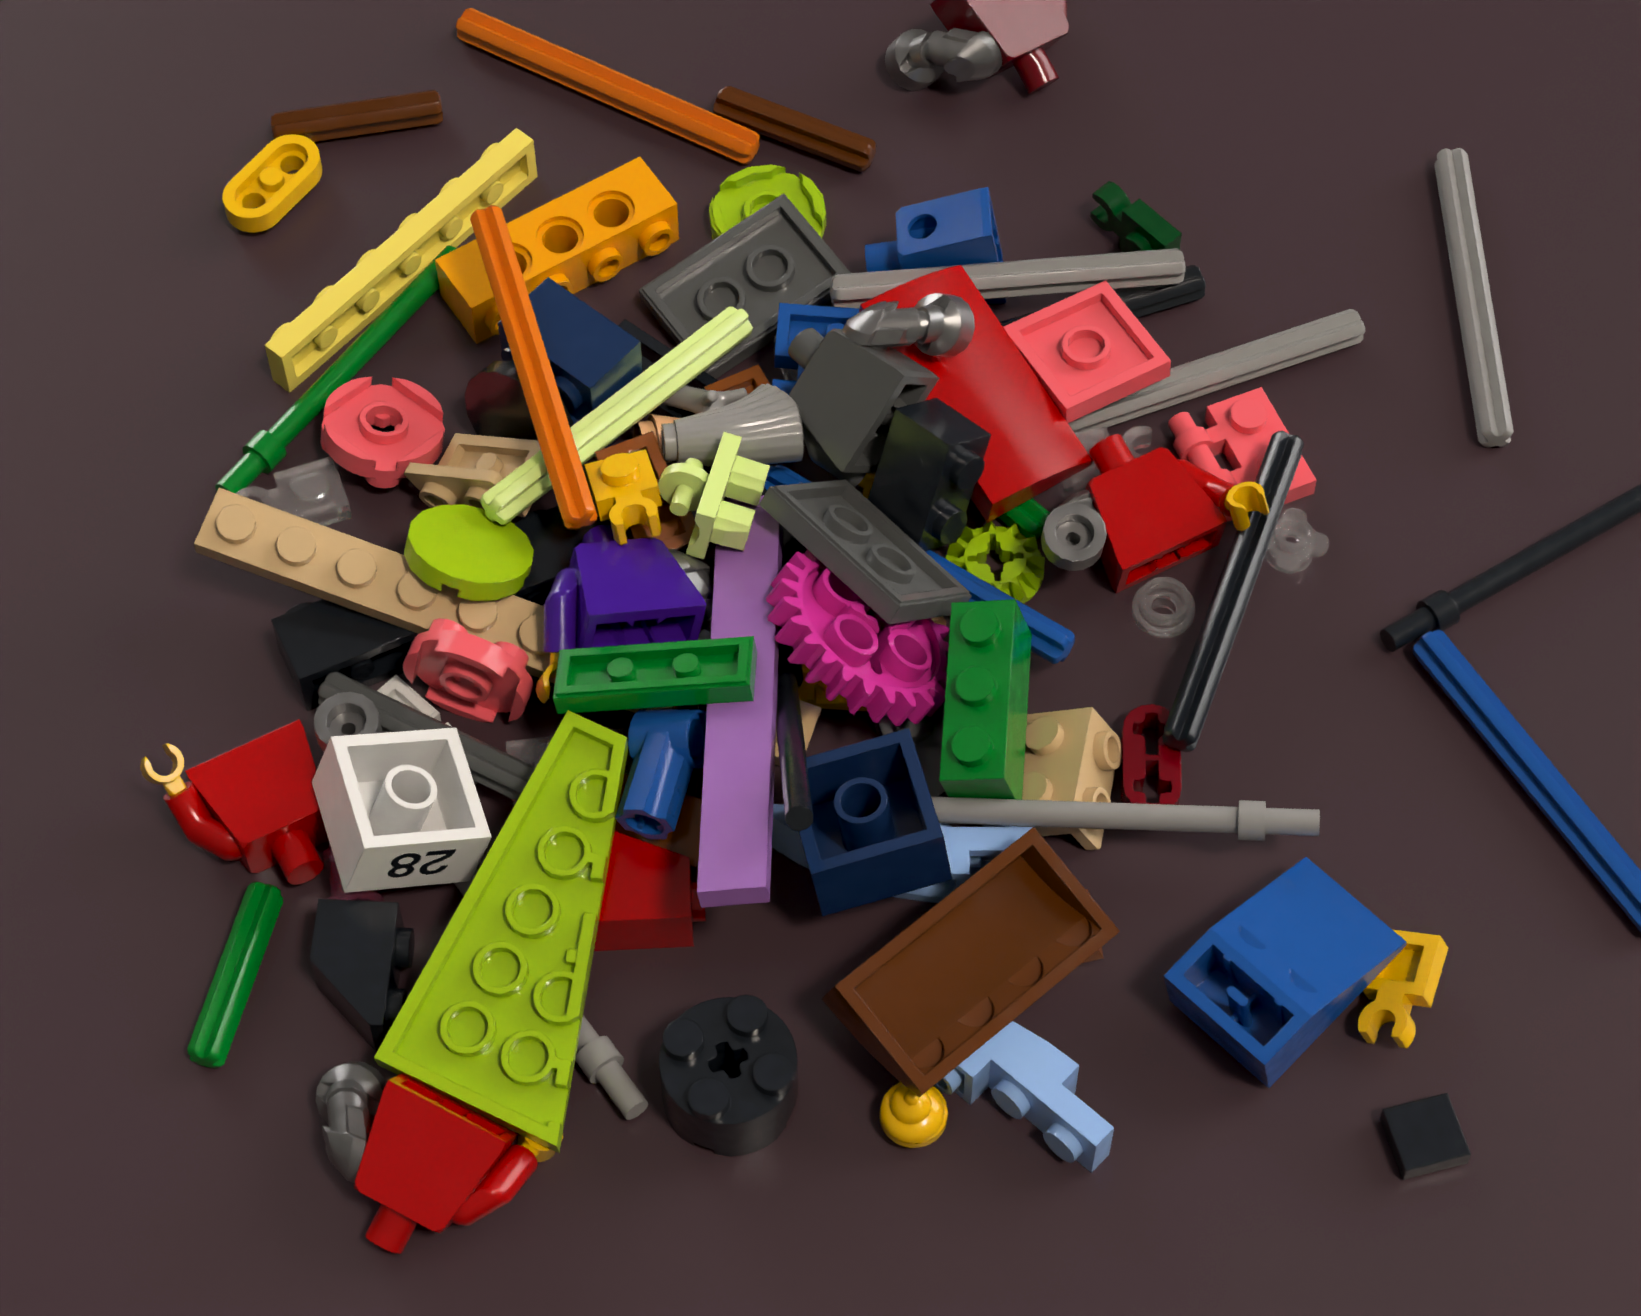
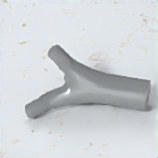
M685 385L662 404L698 414L733 403L745 397L748 393L745 388L731 391H715Z

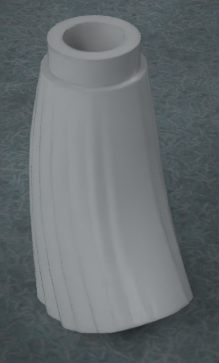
M768 383L761 384L745 397L723 407L676 419L673 423L661 424L662 451L665 461L685 463L687 459L695 458L701 461L703 466L712 467L723 432L742 437L737 455L759 463L798 462L803 458L804 436L799 406L786 392Z

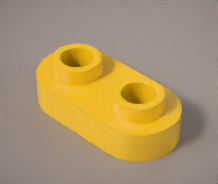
M296 134L283 135L268 143L227 183L223 190V204L227 219L231 225L241 231L250 233L262 232L275 226L320 181L323 168L317 145L311 139ZM292 170H298L294 174H288Z

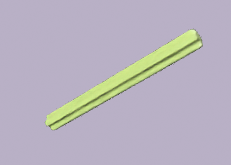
M733 306L727 307L570 427L581 464H585L594 456V452L604 449L750 336L753 327L748 320V313L744 309L737 310ZM541 450L482 495L480 503L485 510L486 517L491 522L496 521L501 525L507 524L553 488Z

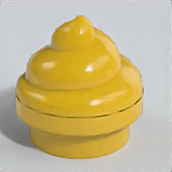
M900 1082L892 1086L883 1096L879 1111L880 1124L884 1133L898 1145L907 1148L927 1146L935 1142L946 1128L948 1120L946 1100L934 1086L921 1097H918Z

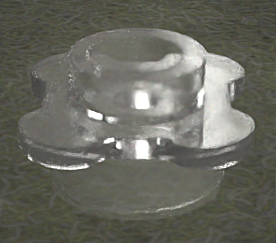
M1288 508L1283 512L1282 518L1277 521L1265 558L1274 569L1287 574L1297 573L1306 569L1311 564L1314 556L1322 557L1327 553L1329 539L1325 534L1316 532L1307 522V514L1303 510ZM1293 537L1297 540V542H1288L1286 541V538Z

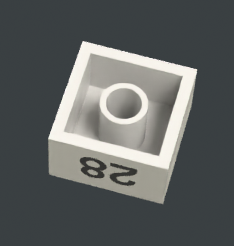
M457 728L330 737L312 780V785L344 893L470 881L492 836Z

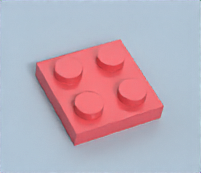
M1106 280L1003 327L1067 423L1073 422L1170 376L1171 360Z

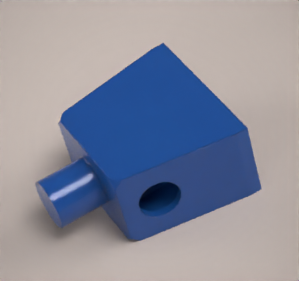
M989 187L901 207L896 212L897 240L865 245L867 272L1004 262ZM1006 298L985 299L987 304L1006 303Z

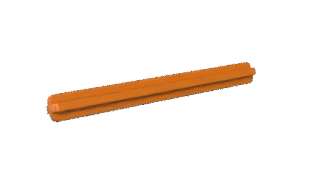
M467 8L457 20V37L460 40L742 164H749L759 150L760 136L757 132L473 8Z
M490 205L485 209H477L472 213L470 221L565 527L571 530L592 525L597 520L598 515L502 209L496 205Z

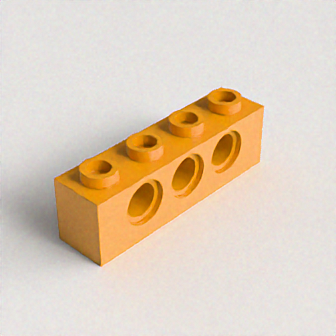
M640 156L506 223L528 294L547 277L570 293L575 294L596 282H604L613 278L620 270L647 256L662 253L672 243L679 240L677 202ZM475 239L435 259L440 295L474 342L478 344L495 334L499 335L498 322L501 318L477 240Z

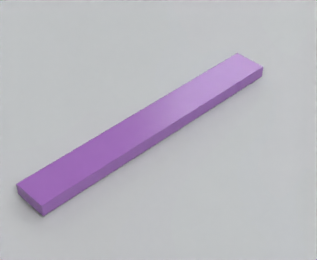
M732 498L724 499V501L756 511L744 551L716 544L711 639L754 636L757 648L754 701L707 704L697 895L701 908L770 902L779 642H776L774 637L780 631V626L768 621L767 616L774 607L766 601V597L773 590V587L770 585L782 569L783 526L760 505L755 506Z

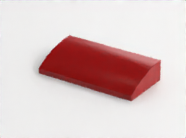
M962 265L932 272L888 290L860 304L859 312L883 301H898L897 308H913L926 295L935 293L955 295L961 297L969 304L974 315L975 330L967 348L958 355L950 357L931 356L922 353L914 343L909 346H894L893 348L939 377V380L925 401L938 398L991 434L984 456V470L976 482L971 496L972 501L988 523L1091 466L1093 460Z

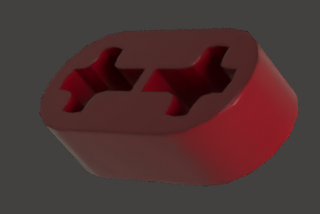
M1154 704L1140 705L1131 710L1124 720L1121 736V803L1179 804L1182 789L1181 751L1177 748H1169L1162 740L1164 727L1170 710L1163 706ZM1143 729H1155L1156 737L1159 739L1156 755L1146 754L1145 738L1142 736ZM1145 776H1156V791L1160 795L1158 803L1146 802L1145 793L1142 792Z

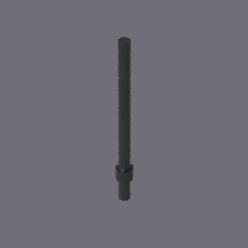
M1641 484L1449 592L1438 590L1417 602L1414 612L1380 631L1383 644L1389 651L1394 652L1429 631H1444L1460 621V614L1639 514L1641 512Z
M779 643L776 732L785 820L791 829L802 831L809 828L813 823V809L798 691L803 682L802 664H792L787 660L794 651L793 647Z

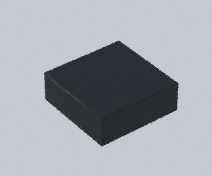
M1448 1093L1382 1110L1379 1119L1402 1180L1468 1164L1471 1152Z

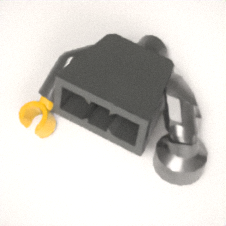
M942 293L929 294L919 300L913 308H897L898 301L879 302L848 319L843 329L834 328L825 337L814 328H807L795 336L788 348L789 356L804 369L789 396L799 406L804 442L809 458L813 463L837 479H846L852 486L856 487L859 485L864 489L863 496L867 499L895 409L925 401L939 380V377L893 347L909 346L914 343L922 353L940 357L956 356L964 351L972 340L975 322L969 304L961 297Z

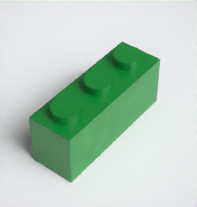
M1015 599L955 602L951 604L939 778L948 797L1022 799L1032 634Z

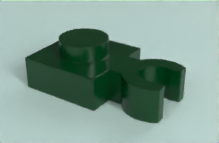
M1108 181L1092 193V198L1100 206L1090 213L1091 219L1103 230L1113 231L1119 236L1118 248L1122 252L1173 248L1180 250L1182 233L1140 198L1131 204L1126 193L1111 181Z

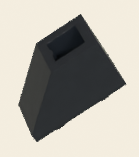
M318 899L310 962L318 989L377 1052L407 999L406 989L398 987L401 968L412 967L415 945L414 929L404 928L399 902Z

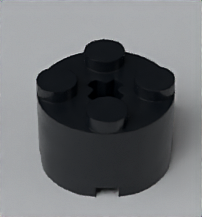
M745 994L737 997H721L701 1002L686 1010L676 1020L669 1023L664 1030L659 1069L664 1110L675 1132L693 1146L696 1143L714 1150V1153L717 1155L728 1157L754 1153L774 1142L786 1128V1123L794 1110L798 1096L797 1049L793 1036L783 1020L767 1008L763 1000L756 996ZM728 1075H733L734 1078L729 1079Z

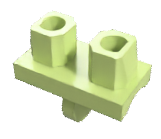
M723 432L710 474L703 470L701 461L689 458L685 463L669 465L660 476L658 482L660 495L670 504V511L673 514L685 516L688 511H697L694 520L696 523L686 551L687 555L704 559L710 542L744 551L756 510L724 501V498L728 497L758 506L770 466L738 456L742 439L740 436Z

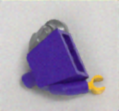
M603 524L590 529L584 535L582 543L573 548L569 568L557 573L544 604L543 653H550V666L546 668L537 681L536 693L542 703H546L549 699L551 687L549 678H556L559 650L711 639L714 575L709 570L710 567L702 561L680 551L668 549L663 541L654 537L627 539L626 544L619 545L614 540L611 525Z

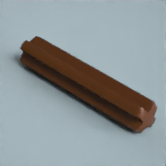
M725 86L724 89H720L716 96L713 108L714 114L761 135L859 172L869 168L874 160L877 144L873 139L732 86Z
M436 90L276 112L271 115L274 139L283 135L296 134L305 136L313 142L437 125L443 121L441 98Z

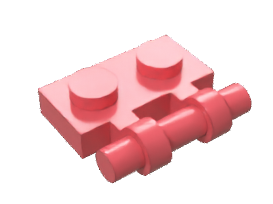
M1262 387L1207 406L1205 422L1209 427L1207 429L1196 426L1188 412H1180L1174 415L1168 422V426L1176 438L1173 447L1180 459H1185L1233 485L1247 481L1255 482L1271 436L1277 431H1285L1289 434ZM1224 453L1233 471L1221 469L1214 456ZM1302 455L1284 504L1314 494L1317 480ZM1225 516L1227 522L1232 521V517Z

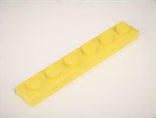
M515 128L499 143L491 144L473 166L459 178L456 177L449 180L437 197L418 213L407 216L400 224L398 230L376 249H371L364 253L356 266L335 285L325 287L306 310L292 322L281 325L273 333L270 341L265 344L273 381L291 393L378 317L446 246L450 245L457 248L473 234L474 230L470 218L475 210L485 209L490 205H496L500 208L504 207L536 179L538 175L534 140Z

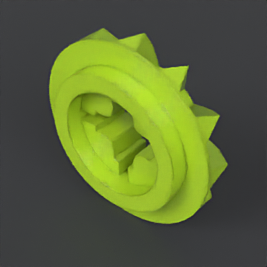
M992 521L976 529L965 526L957 542L951 543L948 546L946 555L948 561L1023 604L1037 593L1042 584L1045 557H1042L1038 550L1036 537L1026 538L1020 533L1016 523L1009 528L995 526ZM990 550H995V553L999 554L1001 562H1005L1003 571L1000 572V581H995L994 573L991 572L989 565L985 564Z

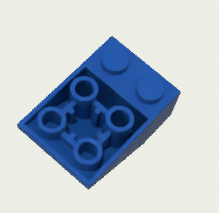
M1305 857L1209 928L1164 975L1169 1000L1267 1088H1270L1403 950L1407 942L1310 859Z

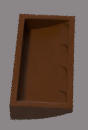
M1033 827L837 983L822 1000L881 1065L918 1097H921L1117 935L1120 930L1035 827Z

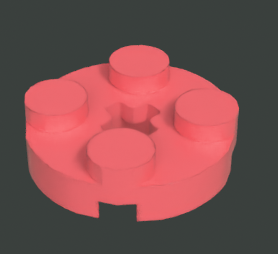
M372 377L357 378L339 386L327 398L321 426L320 444L322 449L337 464L354 474L364 476L370 485L383 489L397 486L402 478H407L404 472L410 462L433 465L438 459L444 442V413L438 400L429 391L414 382L392 377V386L383 384L372 385ZM371 425L380 428L392 425L395 428L394 431L382 432L373 429Z
M435 619L428 631L419 633L414 638L403 662L404 674L411 684H413L416 675H418L423 682L429 685L425 695L427 699L453 714L479 722L493 723L497 712H510L508 722L517 720L523 714L534 686L532 677L525 669L529 656L524 650L509 642L500 641L492 643L469 634L463 626L449 619Z

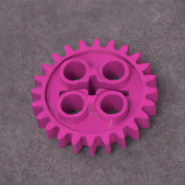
M809 550L804 554L798 551L793 555L770 585L773 587V590L766 597V601L774 607L767 616L768 621L782 627L774 637L776 642L792 646L794 649L787 660L792 664H805L810 671L805 678L808 683H815L821 680L826 684V698L832 701L840 694L846 698L850 713L855 714L861 706L866 707L869 716L875 723H878L885 714H887L895 726H900L906 718L914 724H918L925 715L933 716L945 702L949 643L943 640L950 633V628L934 623L931 618L888 624Z

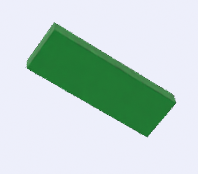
M754 636L559 650L553 694L557 714H566L568 710L573 713L754 701L757 664Z

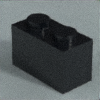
M938 398L896 408L868 500L924 551L957 542L958 537L966 526V511L975 484L984 470V456L991 434Z

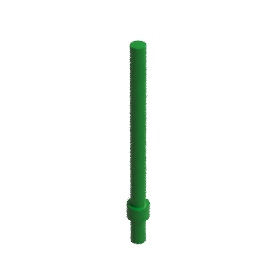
M450 245L446 246L435 257V259L455 250L456 248ZM435 259L268 431L259 430L242 448L244 456L215 484L217 491L218 488H222L241 495L262 472L269 474L286 457L287 452L285 448L325 407L326 400L330 394L339 386L349 382L439 289Z

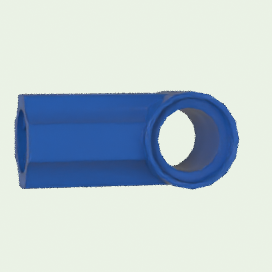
M639 709L634 714L628 732V747L633 763L615 817L625 830L638 833L646 839H667L668 833L675 831L693 769L704 768L706 711Z

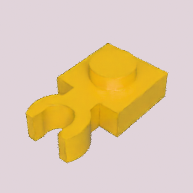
M646 449L632 453H618L603 460L584 464L600 521L610 519L614 540L619 545L627 543L626 530L633 525L643 524L648 526L652 537L661 534L662 528L657 507L662 506L659 486Z
M1393 930L1407 942V945L1363 990L1367 998L1374 1001L1370 1002L1360 1013L1358 1030L1367 1043L1375 1044L1380 1027L1387 1022L1394 1021L1395 1025L1392 1028L1391 1036L1400 1048L1407 1049L1411 1045L1416 1032L1415 1023L1410 1016L1412 1006L1431 1008L1448 946L1440 935Z

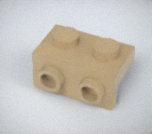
M455 433L438 465L410 462L404 475L420 490L419 498L431 508L439 505L465 504L484 509L480 503L482 495L538 453L541 448L538 440ZM532 505L517 516L526 517Z
M1093 707L1027 714L1022 800L1111 802L1110 796L1115 770L1120 766L1122 760V746L1118 735ZM1035 827L1041 836L1072 834L1085 850L1101 848L1104 829Z

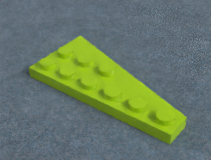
M569 710L566 712L374 1056L378 1066L397 1075L402 1073L476 1113L560 1153L616 825L615 817L619 807L629 748L626 736Z

